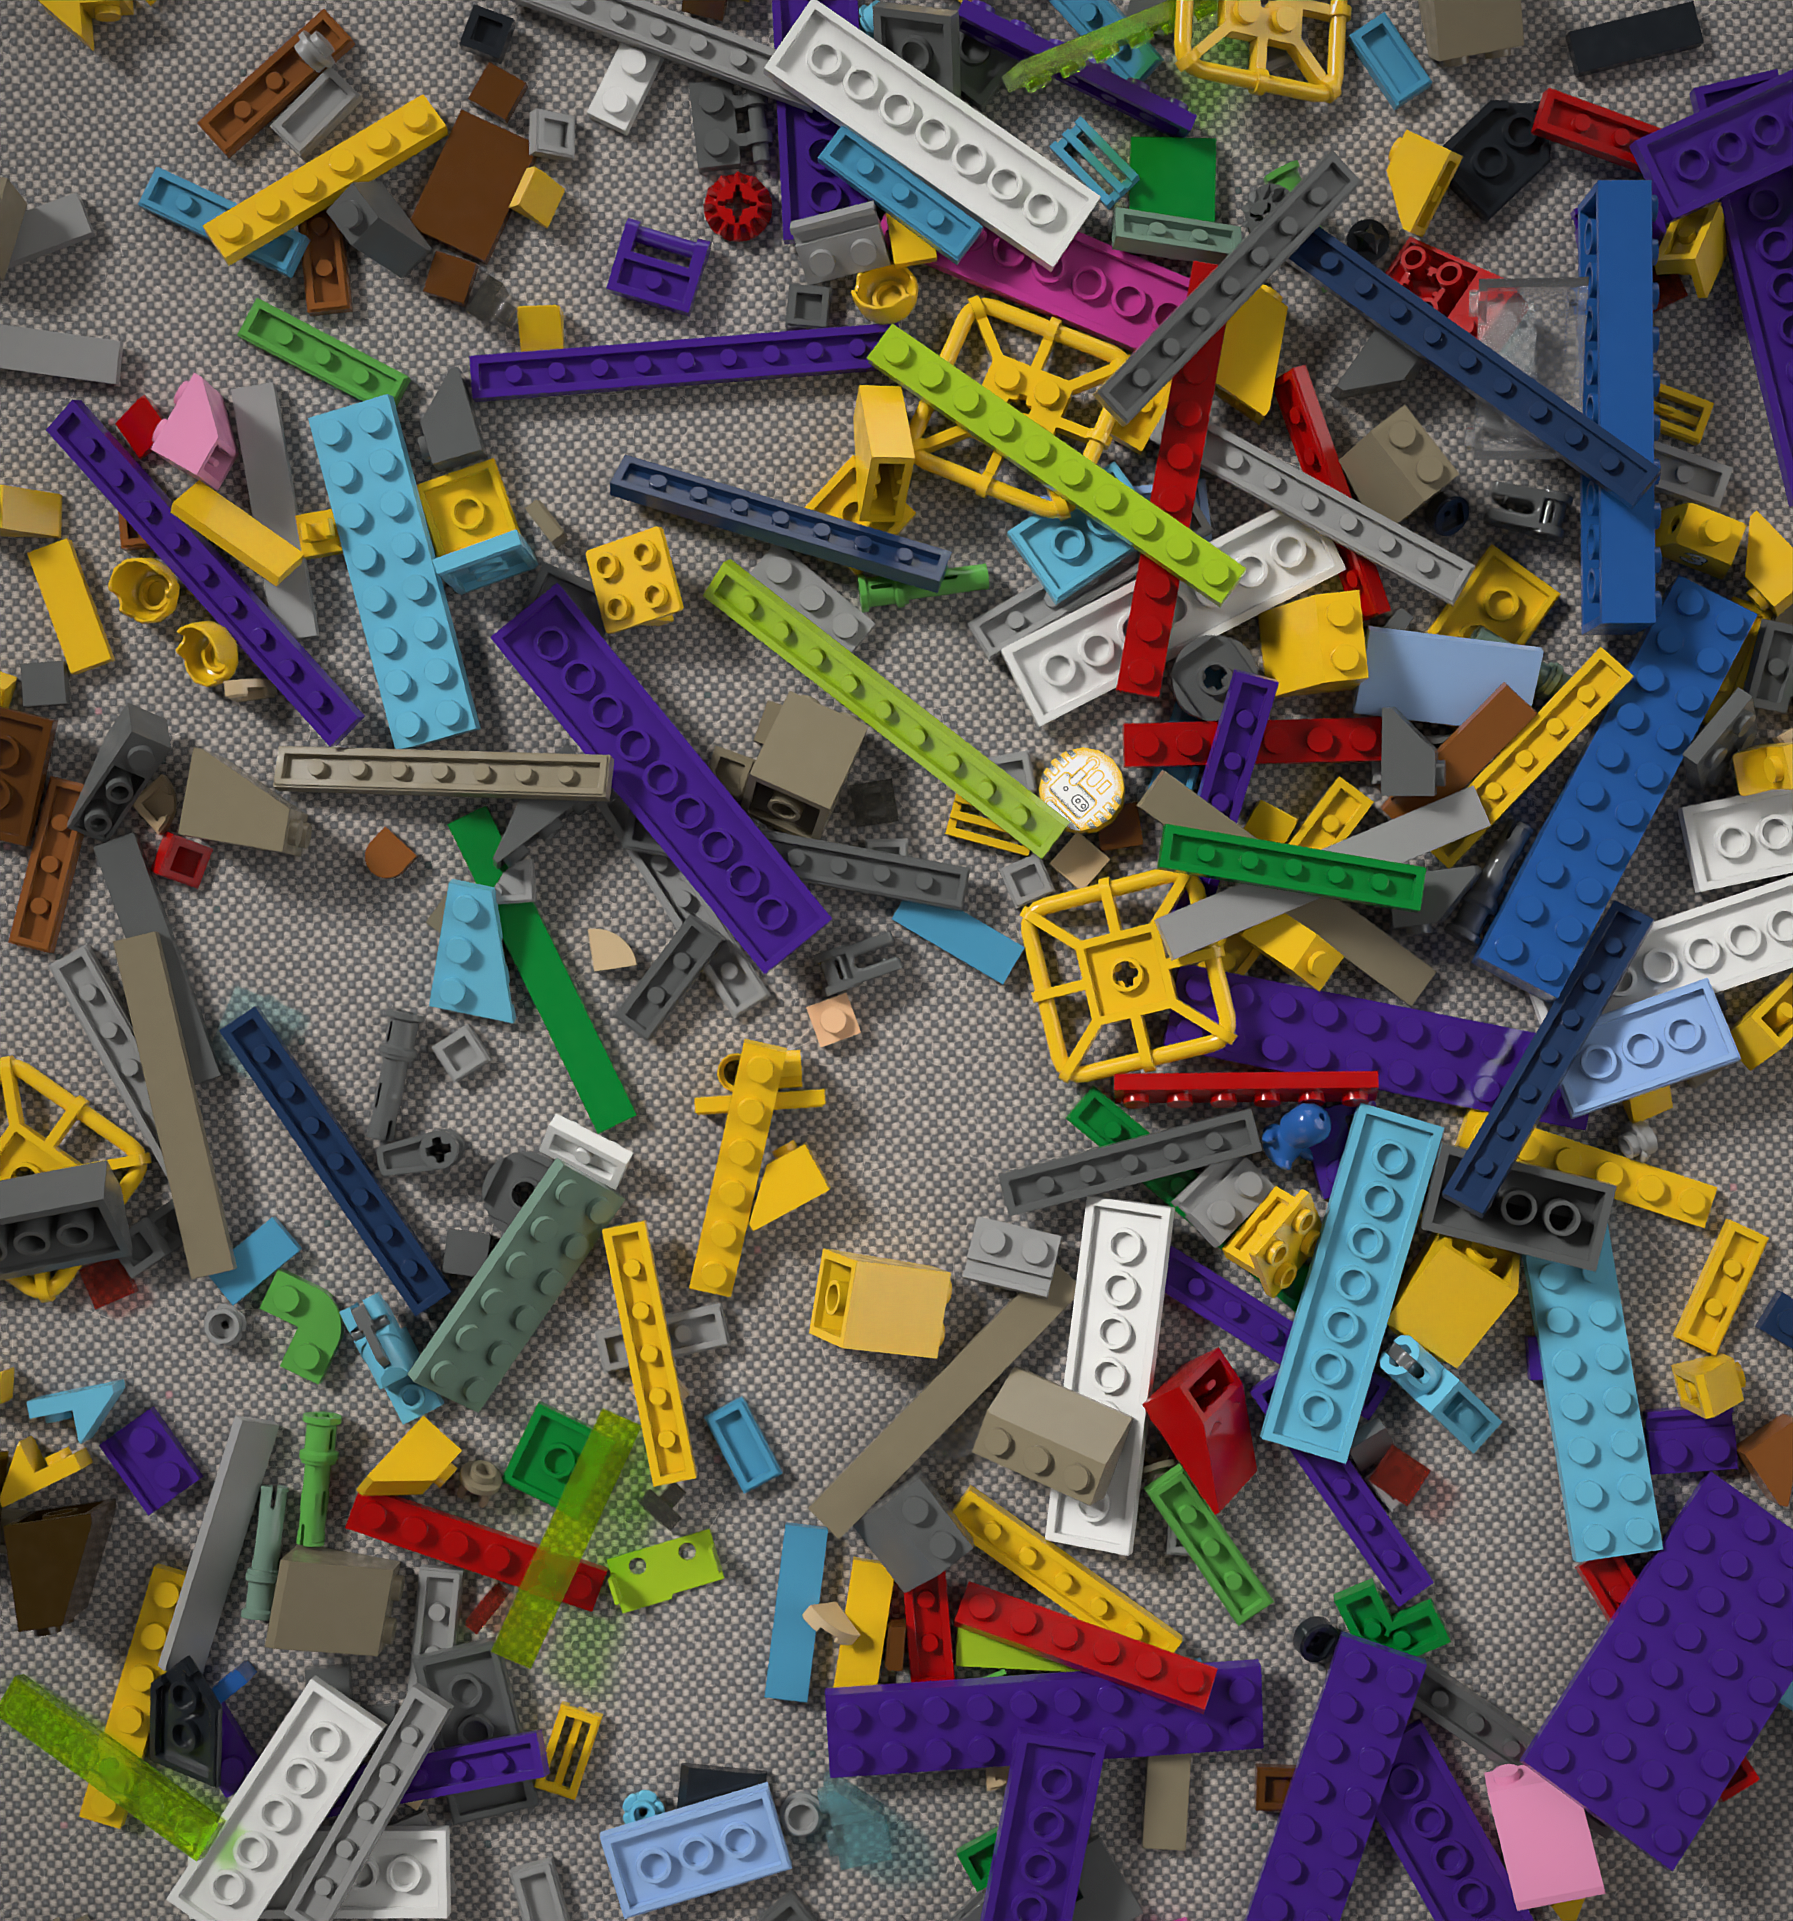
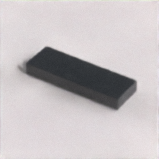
M1694 1L1570 31L1565 36L1575 78L1699 48L1704 43Z

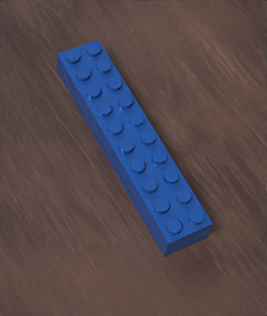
M1598 180L1578 205L1580 412L1661 469L1660 460L1654 458V441H1658L1660 435V417L1658 414H1654V397H1657L1659 394L1660 375L1658 370H1653V354L1657 353L1660 341L1659 328L1653 326V310L1657 309L1659 302V285L1657 282H1653L1652 266L1657 264L1659 255L1658 240L1652 239V222L1656 221L1658 215L1657 195H1652V180ZM1580 473L1582 635H1634L1655 624L1656 617H1659L1661 614V592L1655 591V573L1660 572L1662 562L1660 547H1655V529L1660 527L1661 506L1654 499V485L1659 484L1660 476L1634 508L1630 509Z
M1680 575L1667 587L1662 597L1660 616L1656 617L1655 624L1645 629L1625 667L1634 678L1603 709L1471 961L1472 964L1547 1003L1558 999L1683 759L1682 754L1690 746L1758 614Z

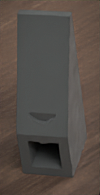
M130 703L126 704L106 734L68 820L67 828L104 843L109 841L171 750L167 719Z
M569 744L556 752L557 754H576ZM520 799L495 852L493 865L497 870L505 864L512 868L515 863L522 861L530 854V851L527 849L529 845L539 838L544 842L548 841L564 828L561 822L574 811L578 816L582 815L598 801Z

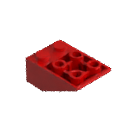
M1412 237L1408 238L1385 272L1497 353L1527 310L1518 284Z
M1217 1347L1181 1365L1142 1404L1149 1414L1151 1421L1157 1426L1172 1449L1176 1459L1182 1464L1197 1487L1199 1494L1206 1501L1214 1515L1220 1513L1257 1472L1243 1383L1220 1348Z

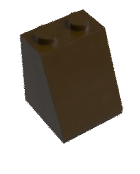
M116 1498L34 1510L3 1526L18 1632L34 1630L36 1637L61 1632V1626L74 1622V1617L88 1607L117 1508Z

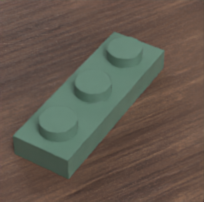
M1115 207L1112 217V249L1128 253H1140L1172 260L1199 261L1219 265L1242 241L1240 226Z

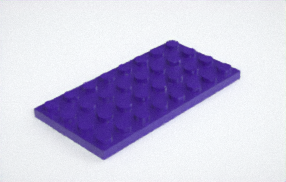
M1711 1471L1705 1473L1662 1539L1663 1550H1656L1519 1760L1668 1871H1674L1793 1681V1529Z

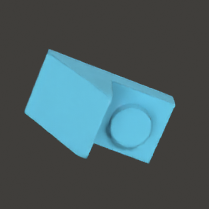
M124 1379L38 1396L26 1402L29 1418L45 1416L46 1423H52L72 1418L71 1411H73L78 1441L82 1444L95 1435L124 1391Z

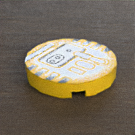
M1082 747L1065 751L1050 762L1042 774L1039 795L1041 800L1070 821V824L1064 831L1070 833L1087 832L1088 834L1098 832L1111 824L1123 809L1125 782L1121 771L1112 758L1099 750Z

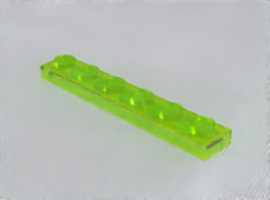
M1167 0L1020 61L1002 76L1008 92L1011 93L1023 87H1026L1028 93L1034 92L1052 81L1050 76L1060 72L1063 78H1067L1087 66L1085 61L1095 58L1097 64H1100L1118 55L1121 52L1119 47L1129 44L1131 50L1154 39L1153 33L1161 29L1165 36L1173 33L1175 29L1176 0ZM1194 0L1193 16L1196 17L1198 22L1218 12V0Z
M604 1407L601 1408L491 1647L492 1653L529 1669L532 1668L639 1434L641 1424Z
M20 1674L13 1678L0 1701V1719L197 1862L205 1858L226 1822L224 1818L25 1674Z

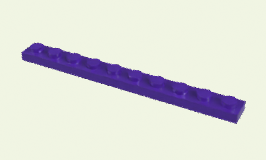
M899 322L894 323L899 328ZM891 324L469 356L472 399L474 402L879 371L868 363L867 357Z
M72 399L46 431L216 621L226 627L236 640V643L330 747L337 746L365 715L206 538L170 513L173 503L171 499L82 400Z

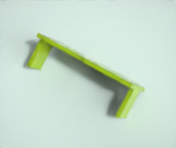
M710 1528L607 1559L611 1574L608 1584L614 1604H620L622 1614L670 1600L675 1593L725 1578ZM684 1543L692 1544L696 1550L695 1556L691 1559L682 1558L679 1554V1547ZM632 1559H643L646 1563V1570L641 1574L633 1573L629 1567Z

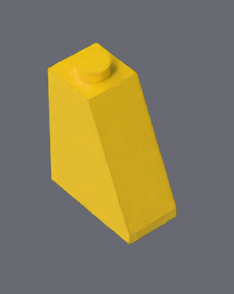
M1262 285L1227 321L1214 390L1216 396L1258 425L1261 424L1270 410L1288 306L1282 303L1283 297L1267 285Z
M859 385L853 416L859 521L902 522L915 461L902 386Z

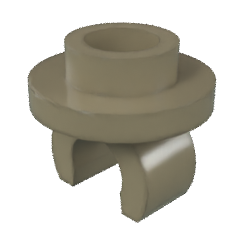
M1160 1439L1155 1443L1157 1458L1151 1457L1147 1453V1448H1145L1142 1479H1147L1148 1484L1178 1464L1176 1459L1168 1460L1170 1446L1165 1439Z
M474 1460L465 1463L459 1473L461 1485L458 1488L457 1496L463 1499L467 1490L476 1495H481L478 1506L484 1508L492 1495L500 1490L503 1482L500 1471L493 1464L484 1460Z

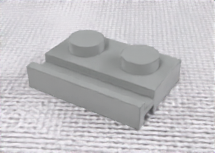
M874 200L791 221V235L794 237L795 247L808 285L891 264V256L880 219L875 210Z
M1241 1156L1208 1165L1171 1203L1175 1207L1178 1206L1186 1214L1185 1218L1216 1248L1262 1203L1275 1186L1247 1157L1243 1158Z
M977 1216L962 1277L965 1280L1048 1299L1062 1236Z

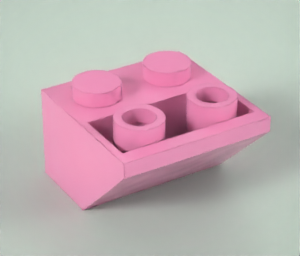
M194 373L190 381H184L178 388L174 397L176 405L169 418L161 420L157 425L152 437L154 444L151 450L172 466L218 491L239 453L223 396L205 379Z

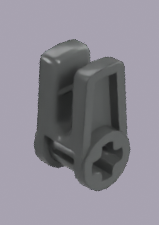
M1500 481L1492 483L1490 491L1492 499L1502 501V504L1507 502L1527 507L1531 510V514L1513 512L1512 509L1504 510L1492 507L1485 512L1483 524L1523 533L1539 540L1549 542L1564 541L1566 532L1562 527L1566 510L1572 507L1573 497L1571 495L1555 490L1535 489Z
M891 931L851 945L850 943L813 955L815 963H820L828 987L824 988L826 996L854 988L870 979L902 969L903 965L899 957H893L888 960L883 958L881 962L864 968H857L854 964L856 957L870 952L874 954L876 950L893 944L894 939ZM834 960L837 961L842 979L839 978Z
M440 1129L379 1146L376 1150L377 1163L382 1176L444 1169L458 1164L463 1159L466 1152V1144L463 1137L453 1129ZM441 1142L443 1144H450L451 1152L446 1153L445 1156L443 1154H436L434 1146L439 1145Z

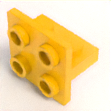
M655 526L586 551L585 555L606 633L615 634L639 625L662 626L674 622L673 614L683 610L684 606L662 527Z
M1275 1186L1222 1248L1227 1259L1260 1279L1265 1294L1271 1298H1275L1282 1289L1292 1284L1298 1269L1314 1254L1317 1240L1321 1234L1322 1224L1311 1193L1301 1189L1294 1197Z

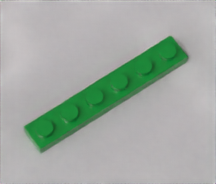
M1165 824L1163 826L1157 865L1158 870L1414 913L1421 910L1426 867L1172 824Z

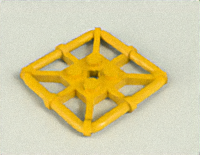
M1176 0L1174 50L1177 61L1174 64L1180 72L1185 70L1189 75L1199 79L1246 88L1250 94L1262 96L1266 92L1309 102L1333 103L1341 95V86L1344 78L1346 25L1351 20L1352 7L1348 5V0H1331L1330 4L1314 0H1268L1265 7L1261 6L1260 0H1218L1217 28L1193 48L1191 47L1194 0ZM1302 17L1329 22L1327 74L1301 39ZM1223 37L1250 42L1248 70L1207 62L1199 58ZM1267 46L1286 50L1309 83L1269 75V71L1266 69Z
M979 295L968 298V304L958 314L940 357L954 366L975 320L992 360L982 386L1008 404L1018 400L1026 401V407L1031 409L1029 414L1023 413L1053 435L1060 433L1087 444L1083 456L1097 465L1103 450H1108L1113 440L1110 433L1116 419L1104 407L1094 428H1087L1063 417L1072 396L1103 384L1131 355H1127L1123 350L1112 344L1063 326V321L1055 317H1051L1048 320L996 299L980 298ZM987 315L1043 336L1031 366L1003 355ZM1056 342L1110 363L1069 381L1043 371ZM920 399L909 424L915 465L923 470L976 490L975 495L984 499L989 495L1041 517L1058 518L1060 522L1071 518L1070 513L1076 507L1046 486L1045 488L1051 501L995 480L1005 459L995 451H993L982 474L930 454L969 437L975 440L978 439L958 425L925 439L922 438L934 408Z
M1154 869L1115 880L1105 877L1099 879L1098 884L1044 897L1033 902L1029 907L1024 906L1019 915L1023 917L1021 921V935L1035 989L1034 992H1031L1033 1003H1038L1051 1060L1056 1071L1059 1073L1058 1078L1067 1084L1071 1081L1084 1083L1112 1077L1114 1074H1125L1141 1069L1148 1073L1156 1071L1158 1065L1213 1053L1224 1048L1227 1044H1233L1238 1036L1234 1033L1236 1029V1015L1222 957L1226 956L1223 945L1219 946L1217 941L1201 948L1202 950L1191 952L1171 961V958H1168L1167 949L1154 921L1157 918L1172 913L1185 890L1188 892L1190 904L1207 898L1205 888L1199 876ZM1174 883L1149 924L1123 930L1116 897ZM1102 901L1110 933L1081 940L1047 919L1045 915ZM1038 927L1075 949L1082 980L1051 987ZM1205 961L1219 1023L1178 999L1171 969ZM1124 962H1128L1131 968H1137L1138 976L1133 978L1134 985L1130 987L1126 986L1125 981H1117L1116 973L1122 971L1121 964ZM1085 991L1092 1020L1070 1057H1068L1054 999ZM1172 1009L1210 1032L1211 1035L1152 1049L1144 1015ZM1131 1019L1138 1053L1080 1066L1104 1025Z
M13 1055L1 1057L0 1083L2 1082L9 1126L0 1137V1181L18 1177L17 1173L19 1170L26 1172L31 1169L37 1174L84 1165L58 1147L74 1123L79 1120L126 1153L127 1156L107 1160L112 1170L129 1167L128 1172L119 1183L125 1205L142 1182L147 1171V1164L152 1163L150 1152L145 1153L143 1146L135 1138L89 1106L90 1101L83 1096L75 1097L30 1064L15 1059ZM18 1078L65 1110L47 1138L25 1124ZM82 1265L59 1269L53 1277L50 1276V1271L34 1274V1279L28 1275L7 1279L6 1281L24 1294L39 1299L41 1303L52 1302L69 1285Z

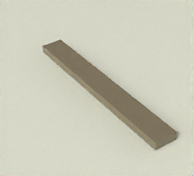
M279 746L273 787L278 791L610 802L614 759L611 755Z
M1164 770L1160 772L1137 804L1140 809L1163 826L1165 824H1172L1255 838ZM1321 897L1286 912V914L1323 938L1339 951L1347 961L1411 1007L1437 972L1341 900Z
M155 931L113 941L191 1280L237 1269L160 934Z
M1056 1263L1048 1299L1018 1292L808 1506V1509L840 1539L1074 1300L1076 1282Z

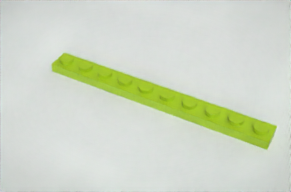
M893 323L868 355L867 361L870 365L1218 607L1223 605L1245 575L1247 568Z
M728 559L723 562L702 595L1034 854L1041 859L1045 857L1070 824V821L733 560Z

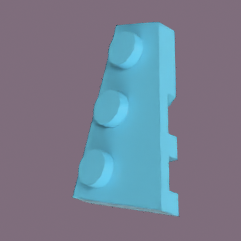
M452 879L449 882L429 1006L514 1023L516 1013L514 1004L511 1001L508 966L505 964L502 946L503 934L495 887Z

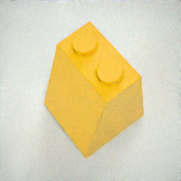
M1359 590L1315 594L1258 614L1264 677L1276 679L1279 682L1275 698L1353 690L1369 678Z
M1432 1232L1399 1282L1387 1322L1389 1328L1398 1336H1411L1438 1362H1447L1458 1369L1518 1294L1520 1255L1513 1251Z
M823 1248L809 1334L844 1349L937 1359L939 1347L943 1344L945 1338V1326L943 1324L945 1308L952 1295L951 1272L930 1265Z

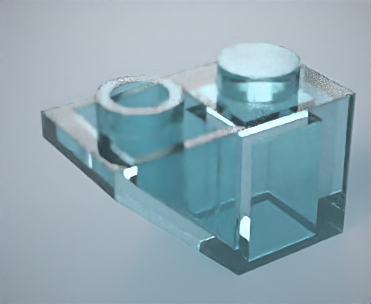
M829 1771L824 1772V1787L817 1788L821 1813L822 1815L829 1813L833 1829L826 1831L830 1856L839 1857L841 1870L892 1860L893 1845L884 1804L844 1777L830 1778Z

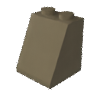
M1418 0L1428 55L1432 59L1443 61V67L1469 63V56L1485 53V59L1506 57L1511 55V48L1524 46L1521 0Z
M1403 405L1371 430L1339 459L1352 499L1398 524H1401L1429 502L1459 475L1458 471L1406 405Z
M789 691L749 774L741 808L750 818L786 834L821 840L862 747L869 725L860 722L852 714L846 712L839 713L823 706L811 696L798 695Z
M193 747L178 834L200 840L301 857L302 848H308L312 835V824L307 823L308 814L223 756Z
M298 1544L280 1561L265 1647L283 1650L378 1656L386 1644L391 1645L393 1643L396 1632L397 1618H392L391 1614L394 1601L399 1602L401 1600L405 1584V1576L399 1575L401 1561L325 1547H306L303 1544Z

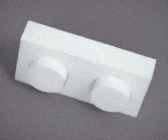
M621 42L587 111L588 117L627 136L664 58Z
M555 1114L550 1122L539 1149L540 1152L554 1159H561L615 1190L621 1182L633 1155V1152L621 1147L619 1144L609 1141L558 1114Z

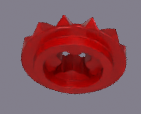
M739 171L727 176L721 175L718 181L711 187H708L703 204L706 221L713 232L721 238L733 242L748 241L757 237L765 230L772 215V200L768 188L756 176L742 174ZM736 191H740L744 203L751 205L749 208L742 209L739 223H736L732 209L725 208L726 204L733 203Z

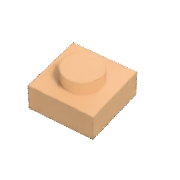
M847 992L806 1007L820 1047L861 1033Z

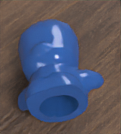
M1311 1103L1299 1104L1281 1118L1280 1125L1274 1123L1264 1127L1262 1131V1146L1265 1154L1282 1170H1290L1292 1163L1299 1156L1304 1160L1312 1161L1313 1154L1309 1147L1329 1137L1331 1131L1330 1116L1319 1105Z

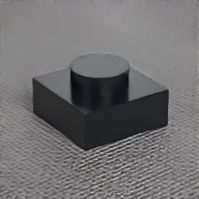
M474 4L459 42L461 50L502 64L516 27L514 18Z

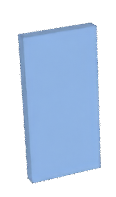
M1368 626L1365 648L1369 678L1356 688L1353 711L1357 714L1382 716L1383 707H1396L1407 720L1461 726L1503 682L1508 684L1532 707L1544 652L1541 647Z
M1705 978L1601 1014L1559 1086L1571 1119L1741 1060L1709 979Z
M768 1782L600 1832L601 1844L624 1919L792 1869L791 1858Z

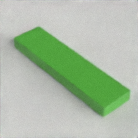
M256 298L237 334L245 342L361 402L389 394L394 397L397 408L411 381L409 376L259 298Z
M1180 1463L1144 1487L1150 1499L1238 1626L1274 1602L1206 1501L1201 1497L1198 1489Z

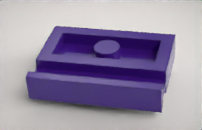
M155 1407L148 1409L99 1445L148 1516L204 1477Z
M1683 1407L1644 1409L1643 1416L1645 1417L1646 1427L1644 1429L1650 1474L1738 1469L1735 1425H1733L1732 1419L1734 1408L1732 1407L1709 1419H1704Z

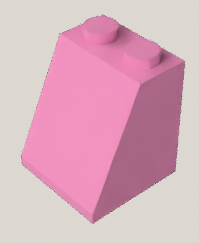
M1504 1764L1496 1767L1493 1771L1485 1772L1487 1792L1517 1911L1606 1894L1585 1809L1525 1765Z

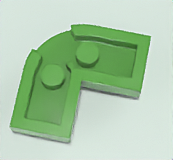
M280 1268L277 1270L259 1309L298 1327L280 1367L319 1385L322 1383L343 1339L345 1327H342L340 1310L329 1291Z

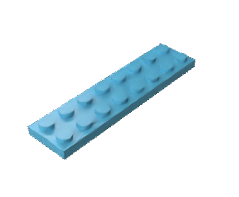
M385 394L308 418L395 749H413L480 730V723L442 579L437 574L432 561L436 557L394 397Z
M1360 1103L1356 1107L1320 1229L1321 1234L1315 1246L1260 1433L1262 1439L1346 1464L1444 1127L1364 1103Z
M1607 1224L1596 1272L1522 1254L1534 1331L1539 1347L1543 1384L1572 1557L1575 1562L1663 1550Z

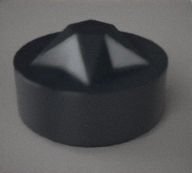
M1364 219L1356 222L1350 228L1345 238L1346 246L1372 264L1377 263L1383 258L1390 244L1389 233L1385 226L1373 219Z
M1447 490L1438 493L1430 500L1425 509L1424 519L1426 525L1440 536H1451L1457 533L1468 519V502L1454 491Z
M1313 1616L1304 1620L1297 1627L1293 1636V1645L1305 1660L1319 1662L1328 1658L1334 1652L1339 1635L1335 1627L1326 1618Z

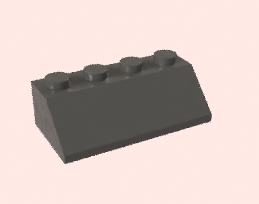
M1440 1142L1425 1193L1421 1229L1596 1272L1617 1186L1609 1182L1516 1160L1483 1218H1480L1442 1197L1443 1190L1468 1148Z
M107 1160L0 1181V1281L132 1255L133 1247L122 1189Z

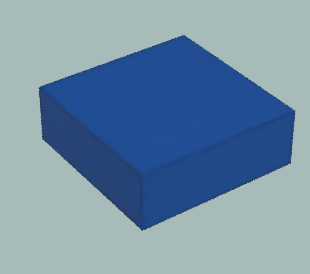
M244 1661L212 1687V1690L220 1703H223L248 1683L257 1671L249 1661Z

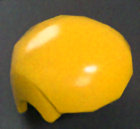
M891 261V264L888 266L858 273L855 289L851 290L855 305L867 320L884 325L900 322L911 313L916 305L919 289L917 279L907 267L894 268V262Z
M125 559L113 569L108 583L109 591L113 592L119 600V611L142 624L162 622L177 608L180 591L178 580L172 570L157 559Z
M213 621L190 623L177 630L180 635H183V640L175 651L184 659L186 671L194 683L208 688L222 684L223 681H228L234 675L238 666V644L226 627Z

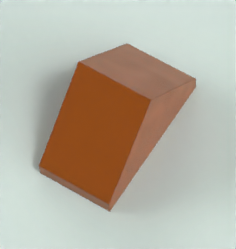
M1782 1413L1736 1444L1737 1456L1765 1497L1780 1506L1789 1507L1793 1485V1416Z

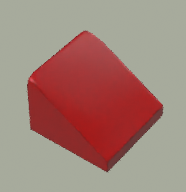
M144 394L136 400L115 424L139 459H143L153 452L151 450L154 444L152 441L153 433L164 417L153 401Z
M166 831L151 866V871L157 875L198 889L213 848Z

